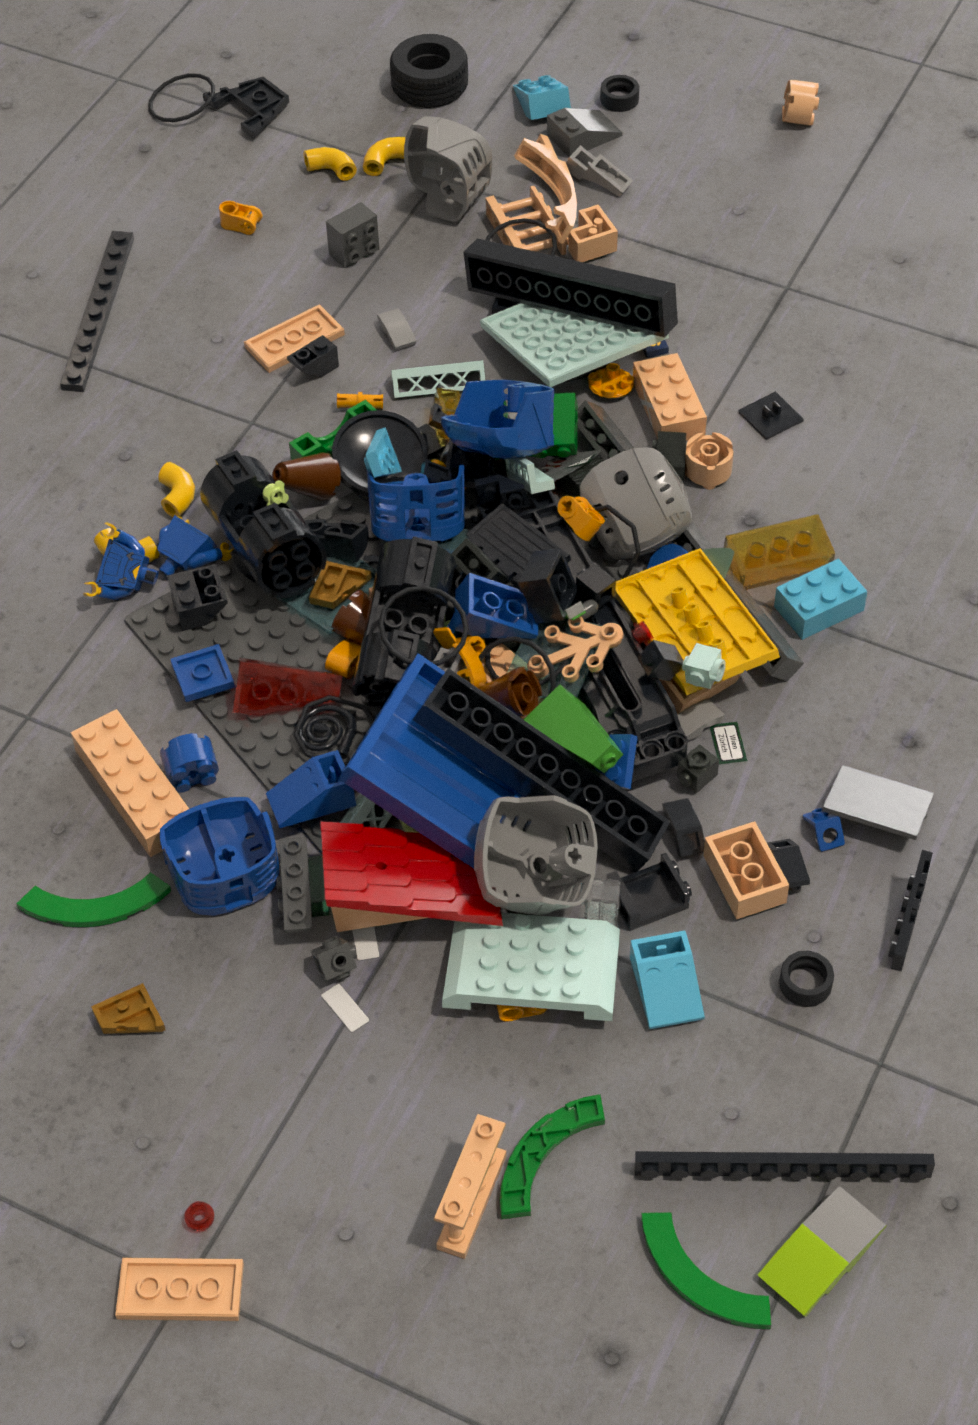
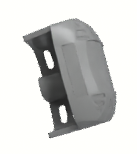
M425 116L410 126L404 144L405 168L411 184L427 193L426 215L456 222L461 219L474 201L483 194L491 182L492 149L487 140L476 131L441 117Z
M633 448L623 451L592 468L580 485V496L586 498L593 508H596V505L599 504L602 506L610 505L636 526L641 549L639 557L654 552L674 541L692 523V511L683 482L668 460L654 448ZM662 472L665 473L664 476H662L658 480H655L656 476H658ZM667 485H670V486H671L669 489L665 490L664 492H661V491H660L662 488H664V487L667 486ZM674 498L673 502H671L670 504H666L668 500ZM610 511L599 512L603 517L607 516V520H605L596 534L607 553L617 560L633 558L636 549L631 528ZM613 528V532L606 534V530Z
M555 795L522 798L499 797L493 800L480 821L474 856V871L476 872L477 882L484 900L496 907L525 914H534V916L545 915L556 910L582 904L591 890L595 877L598 846L593 819L582 807ZM527 820H528V824H527L525 830L523 831V828H524V826H525V824H526V822H527ZM583 821L585 822L588 831V842ZM575 824L577 825L578 830H579V834H580V844H579V838H578V834H577V830H576ZM567 826L569 827L570 832H571L572 844H571V840H570V836H569V832H568ZM534 860H537L540 864L539 873L533 867ZM562 874L569 876L567 878L561 879Z

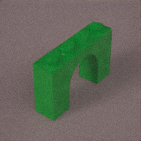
M575 393L554 394V446L526 457L545 458L547 456L569 457L570 455H577L578 403ZM508 412L503 414L505 418L508 417Z

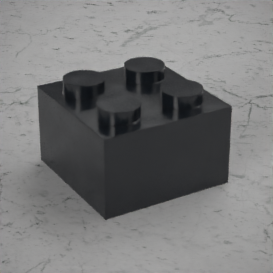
M561 548L534 551L518 582L519 590L523 593L528 611L533 615L536 624L564 620L567 615L565 610L570 608L578 591Z

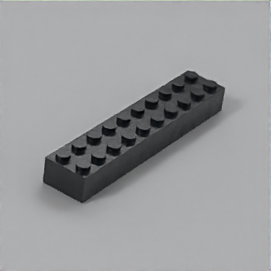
M478 238L463 251L468 291L664 338L678 324L675 283Z
M449 668L442 675L413 718V721L522 796L555 795L585 809L593 819L598 848L634 873L639 871L650 860L670 823L664 816ZM583 821V824H584V827H585L586 836H587V840H589L587 827H586L585 822ZM575 824L576 830H577V834H579L578 827H577V825Z

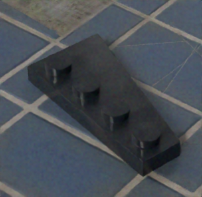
M922 850L916 874H910L907 890L911 891L909 897L904 896L900 911L905 913L904 919L898 918L894 934L899 935L898 941L892 940L888 957L893 958L891 969L902 972L933 852Z

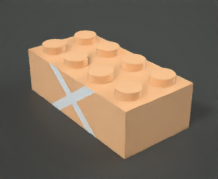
M678 353L633 362L634 387L657 439L658 431L686 433V441L698 433L704 432L705 435L707 416Z

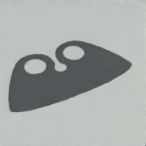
M601 450L580 452L569 457H556L549 460L547 464L550 466H562L538 469H549L545 474L556 481L586 463L571 465L592 456L589 459L590 461ZM567 458L564 462L552 463L556 459Z

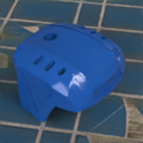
M514 380L469 381L465 384L455 414L441 417V424L448 438L464 451L477 452L499 459H516L532 456L554 446V389L545 385ZM506 388H508V394L504 393ZM505 400H508V406L504 405ZM505 412H515L517 416L515 419L505 418L503 414Z
M459 465V473L456 479L429 484L427 476L421 473L408 474L405 476L404 481L378 483L374 480L372 471L368 472L367 470L371 531L378 538L392 541L412 539L414 536L431 541H444L458 535L464 529V465Z
M248 797L222 798L200 804L173 817L160 829V841L165 865L168 866L182 902L194 913L216 916L234 911L265 898L277 885L280 869L272 823L267 811L261 813L256 804ZM262 847V848H260V849H258V850L251 851V850H253V849H255V848Z

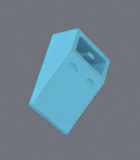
M550 75L540 76L536 81H531V79L518 81L519 84L513 85V89L526 117L531 120L547 117V115L563 108H571L568 87L551 78Z
M686 931L631 940L630 961L649 1029L705 1019L693 955Z

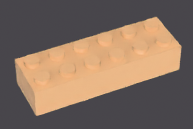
M116 709L72 731L71 736L75 751L145 851L152 857L162 851L160 841L161 827L170 819L189 808Z

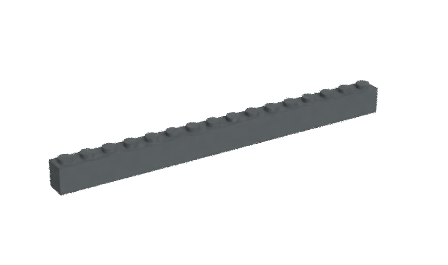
M584 400L578 408V428L595 450H601L599 455L604 461L623 451L634 448L601 406ZM664 487L660 491L664 492L667 489ZM674 498L668 500L666 504H670L671 502H673ZM693 522L685 532L669 543L679 545L688 552L699 548L701 550L713 548ZM729 568L724 580L778 649L780 658L770 662L767 661V663L762 664L770 676L788 681L804 662Z

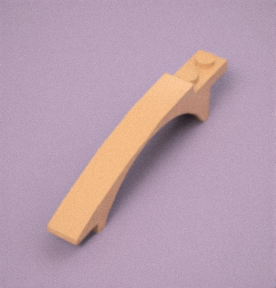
M540 134L536 142L524 138L514 157L539 175L558 197L561 206H555L553 211L554 214L560 215V217L546 221L545 226L548 229L554 230L559 243L564 244L574 227L577 206L574 183L565 161L557 158L548 136Z

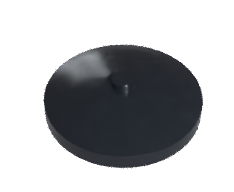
M382 410L360 413L346 421L334 438L332 459L337 460L339 463L341 481L360 495L368 497L367 469L364 457H366V452L377 430L386 427L402 472L374 478L376 482L404 481L406 475L420 473L423 462L428 458L427 444L421 431L413 422L397 413Z

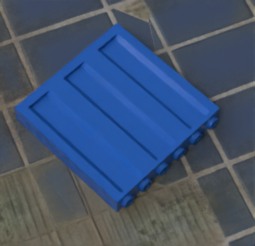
M417 654L395 686L339 777V780L474 869L475 845L479 824L493 800L499 797L522 798L524 796L413 721V718L445 673L444 670L420 654Z

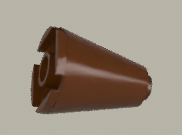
M318 453L276 464L272 477L275 481H282L284 489L323 501L330 500L335 496L336 493L333 492L335 487L340 485L341 471L338 461L332 459L331 454Z
M357 590L348 598L352 602L346 607L342 605L331 627L333 628L332 631L336 634L361 644L371 598L362 590Z
M525 667L515 668L478 688L522 719L538 706V697L542 696L539 680L533 671H526Z

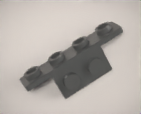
M307 838L280 839L281 875L277 877L278 892L282 891L283 898H278L279 915L284 914L285 933L311 931L312 913Z

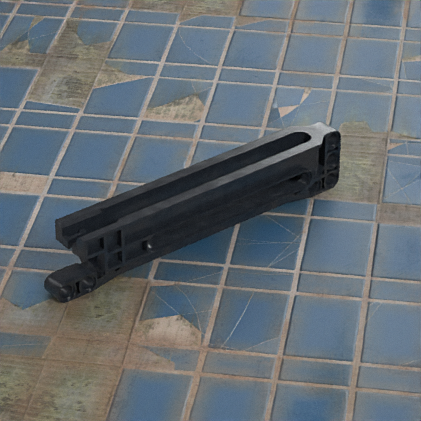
M547 490L534 494L528 492L530 506L527 508L529 510L517 515L570 554L571 561L568 563V566L576 583L578 573L593 565L591 559L571 526L559 514L558 502L552 491ZM480 498L477 499L478 523L501 505L499 500L481 504ZM576 594L571 606L580 601L584 603L585 600ZM614 599L599 608L594 615L585 619L584 622L597 626L616 623L623 630V639L617 647L609 649L603 661V668L599 672H591L586 664L587 658L596 653L598 646L590 649L578 672L579 678L572 682L582 702L609 736L610 734H632L637 736L632 775L633 782L677 767L678 762L687 756L688 739L680 725L675 706L662 683L657 678L648 677L637 658L643 650ZM567 618L562 621H554L563 626L569 635L583 639L593 636L584 632L573 633L570 630L569 619ZM580 622L575 623L573 626H578ZM540 623L544 631L548 626H551L546 623ZM553 632L549 636H554L556 633ZM551 643L555 652L566 648L564 644ZM574 656L570 657L567 665L571 664ZM594 661L591 665L598 664V661ZM573 671L567 673V675L574 674Z

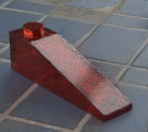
M239 658L233 712L259 716L271 712L304 707L306 704L328 695L339 697L343 675L267 661Z

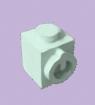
M696 643L690 656H686L683 661L682 670L685 671L686 683L711 689L715 681L720 682L726 662L722 659L721 649Z

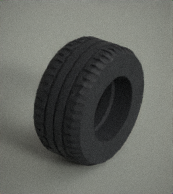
M421 34L404 40L393 50L390 56V77L393 91L406 103L418 107L431 108L452 103L461 96L468 85V57L466 51L457 41L444 35Z

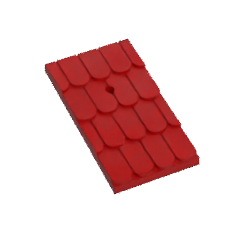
M321 822L326 905L331 907L337 932L425 918L503 926L501 907H496L484 900L474 869L421 833L403 832L401 829L364 827L363 824Z

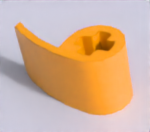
M449 627L435 628L433 631L436 639L445 649L452 648V644L461 641V637L455 638ZM479 636L467 637L466 641L469 642L479 656L485 648L483 639Z
M350 639L341 641L328 654L325 669L347 679L352 678L356 671L361 644Z
M466 641L459 654L467 668L458 671L457 674L475 687L480 688L486 684V673L477 653L469 642ZM459 643L452 644V646L456 648Z

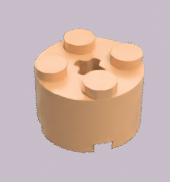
M788 80L783 98L785 99V105L782 106L783 122L813 125V110H817L819 104V97H815L818 93V83Z
M704 432L698 433L691 437L686 446L685 475L694 483L702 485L705 489L709 490L727 481L731 476L734 452L732 442L726 436L712 432V435H704Z

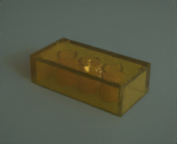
M819 514L725 536L723 547L734 550V556L729 568L746 590L798 578L834 561L836 554Z

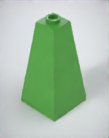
M561 684L523 719L582 761L603 773L612 768L624 755L587 706Z

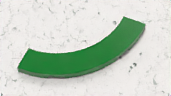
M151 872L142 880L123 891L94 899L60 897L46 892L35 885L16 905L19 910L40 921L60 923L66 927H96L126 920L129 915L151 908L171 892V887Z
M601 1094L583 1097L565 1104V1107L551 1114H546L524 1134L508 1160L502 1180L500 1196L501 1220L531 1216L530 1198L535 1176L545 1158L556 1146L582 1130L605 1125Z
M672 1212L641 1213L643 1234L649 1253H651L661 1275L682 1298L707 1315H714L730 1321L731 1324L754 1329H771L769 1296L752 1295L730 1289L703 1273L682 1248L674 1229Z

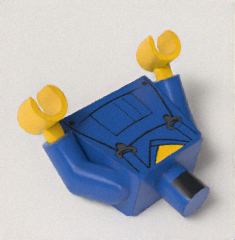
M104 523L111 527L109 534L100 532L102 536L109 539L96 582L84 583L85 585H91L92 592L90 594L83 593V595L92 597L97 594V597L115 600L130 596L134 590L139 591L142 582L155 585L159 571L147 568L149 558L145 556L143 546L134 536L120 529L117 530L111 523Z

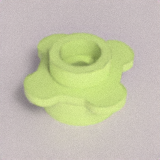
M282 481L268 484L263 490V498L268 502L267 506L273 503L277 505L286 503L289 499L288 494L285 493Z

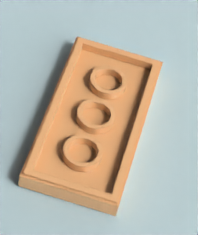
M319 304L244 341V346L270 373L290 363L287 360V356L323 335L332 342L344 336L345 332L344 328Z
M122 1258L116 1319L239 1321L244 1268L243 1259Z

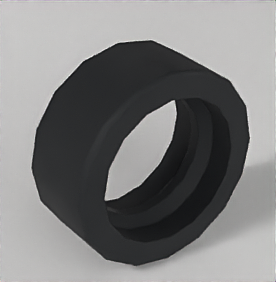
M610 76L601 83L600 101L608 110L614 112L629 111L639 103L640 86L630 76ZM625 91L629 94L619 96L611 94V92Z
M809 950L797 951L789 955L782 964L779 979L780 989L786 999L796 1005L804 1007L816 1006L824 1002L831 994L834 981L833 966L827 958L817 952ZM805 967L814 969L823 977V984L816 989L807 990L799 988L790 980L791 972Z

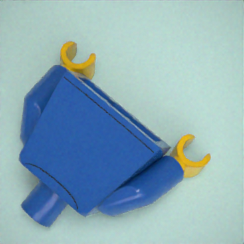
M174 515L170 524L161 528L159 532L157 551L166 559L159 570L168 576L174 574L178 567L188 571L220 559L227 561L232 558L230 552L233 549L229 550V544L226 542L220 545V549L217 548V544L208 535L190 525L188 519L184 521L182 517Z

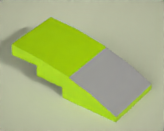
M839 1186L791 1235L759 1272L758 1276L802 1315L807 1317L825 1293L828 1295L846 1272L849 1273L887 1225Z

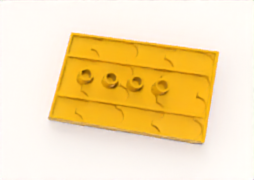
M701 548L616 581V599L630 615L632 622L649 643L657 640L675 645L683 660L686 656H690L696 643L721 649L722 659L726 662L724 675L721 679L723 681L741 674L745 670L748 671L765 664L767 661L770 662L780 658L777 647ZM682 669L673 677L686 695L704 689L703 687L686 683L685 671Z

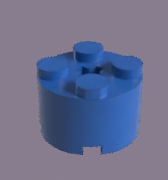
M194 733L181 735L168 742L169 747L165 750L163 747L161 748L160 757L165 775L177 792L183 793L190 790L193 785L200 783L202 785H211L216 781L219 767L208 736L204 735V738H198V735Z

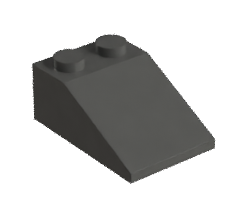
M563 108L547 115V136L568 157L580 145L588 151L619 138L623 134L600 110Z

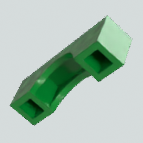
M364 400L346 410L341 424L330 434L324 437H313L307 432L289 442L291 460L318 453H329L332 457L333 441L341 426L350 418L360 413L375 411L376 409L368 401Z

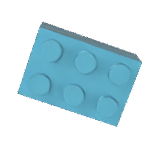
M838 558L776 587L774 607L803 640L864 611L867 590Z

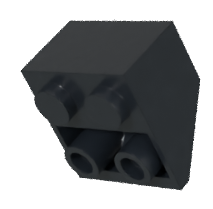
M216 564L167 576L170 594L182 631L206 626L228 604Z

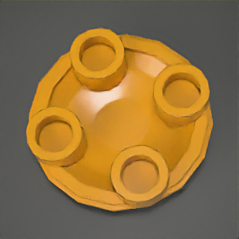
M609 363L606 368L590 373L588 384L591 391L600 397L618 398L632 390L634 377L627 371L620 369L617 363Z

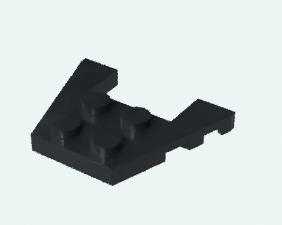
M265 77L238 83L239 87L232 89L228 87L220 88V92L215 93L209 105L216 109L233 100L252 115L251 118L241 122V130L251 138H255L289 103V95ZM210 91L203 93V101L206 102L211 94Z
M434 403L430 410L428 425L444 431L441 417L448 415L441 411L443 407ZM450 440L446 467L425 460L421 466L420 473L427 476L429 484L446 482L456 479L459 473V465H464L465 487L476 488V479L493 476L495 458L477 452L464 451Z

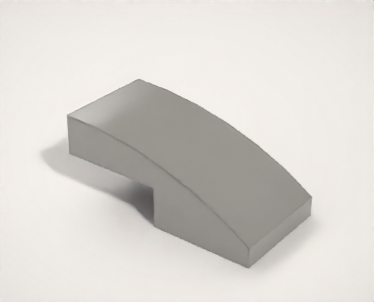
M399 308L377 315L385 336L388 335L394 351L416 345L415 336Z
M706 699L679 713L678 719L687 739L691 740L700 737L704 728L721 723L725 714L709 699Z

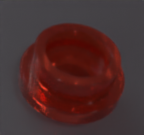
M644 621L639 624L635 622L633 624L635 629L632 630L634 637L639 644L644 642L646 646L649 645V641L654 639L650 629Z
M197 1201L187 1208L184 1219L186 1225L191 1230L204 1231L213 1224L215 1214L209 1204ZM198 1215L205 1216V1218L202 1220H195L196 1216Z

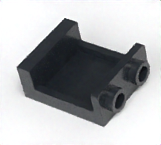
M667 853L661 854L660 863L622 878L617 871L607 874L606 890L629 931L689 908V901L692 896L690 885L687 881L683 882L677 863L674 860L671 861Z

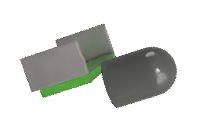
M587 600L584 603L580 601L565 610L567 613L565 618L575 620L581 616L585 620L598 611V604L594 600Z

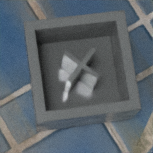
M362 202L326 221L329 255L344 268L379 250L377 215Z

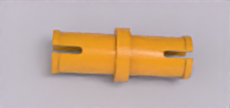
M358 392V394L337 393V408H351L366 400L375 409H383V394L371 395L363 394V392Z

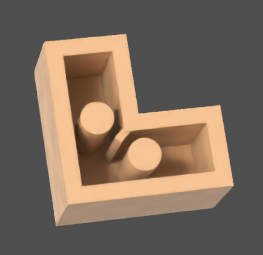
M599 205L579 210L578 227L572 229L568 235V251L575 261L585 262L617 251L618 231Z

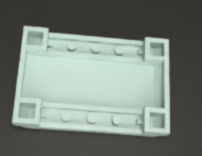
M501 913L503 926L454 921L442 1008L471 1010V1003L582 1011L584 1012V1019L612 1021L620 929L608 921Z

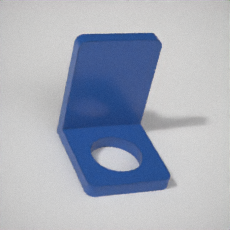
M817 808L812 812L803 814V819L815 828L820 851H826L845 844L839 816L823 812L822 808ZM828 828H834L837 833L835 840L830 843L825 842L823 839L824 831Z

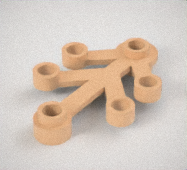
M581 616L575 620L569 619L570 630L573 633L584 632L593 635L588 639L562 633L555 625L548 626L545 629L544 634L549 643L557 642L569 646L547 655L552 665L574 656L571 664L566 665L562 669V675L566 682L572 683L579 678L578 672L590 649L598 646L596 653L590 655L586 660L588 669L591 672H599L603 668V661L609 649L617 647L623 639V630L618 624L607 623L603 626H597L584 622ZM580 622L578 626H573L575 623ZM553 632L556 633L554 636H549ZM534 655L530 658L527 664L528 670L533 671L537 679L547 676L549 669L541 655ZM594 661H598V664L591 665ZM571 671L574 672L572 675H567Z

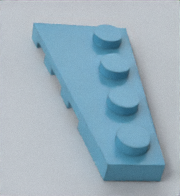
M386 427L376 431L366 452V457H364L366 469L368 472L372 471L374 478L402 472Z

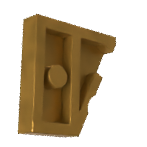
M326 561L325 569L321 570L309 596L310 604L334 609L370 581L371 571Z
M143 983L91 1006L103 1034L163 1032L166 1030Z

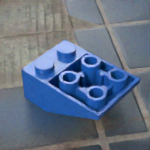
M338 750L312 757L266 793L279 829L357 806L354 789L339 780L345 765Z

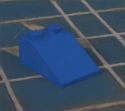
M469 573L455 590V599L466 614L469 628L468 635L481 638H537L538 623L536 624L533 615L529 613L526 599L519 589ZM455 608V631L463 632L461 615Z

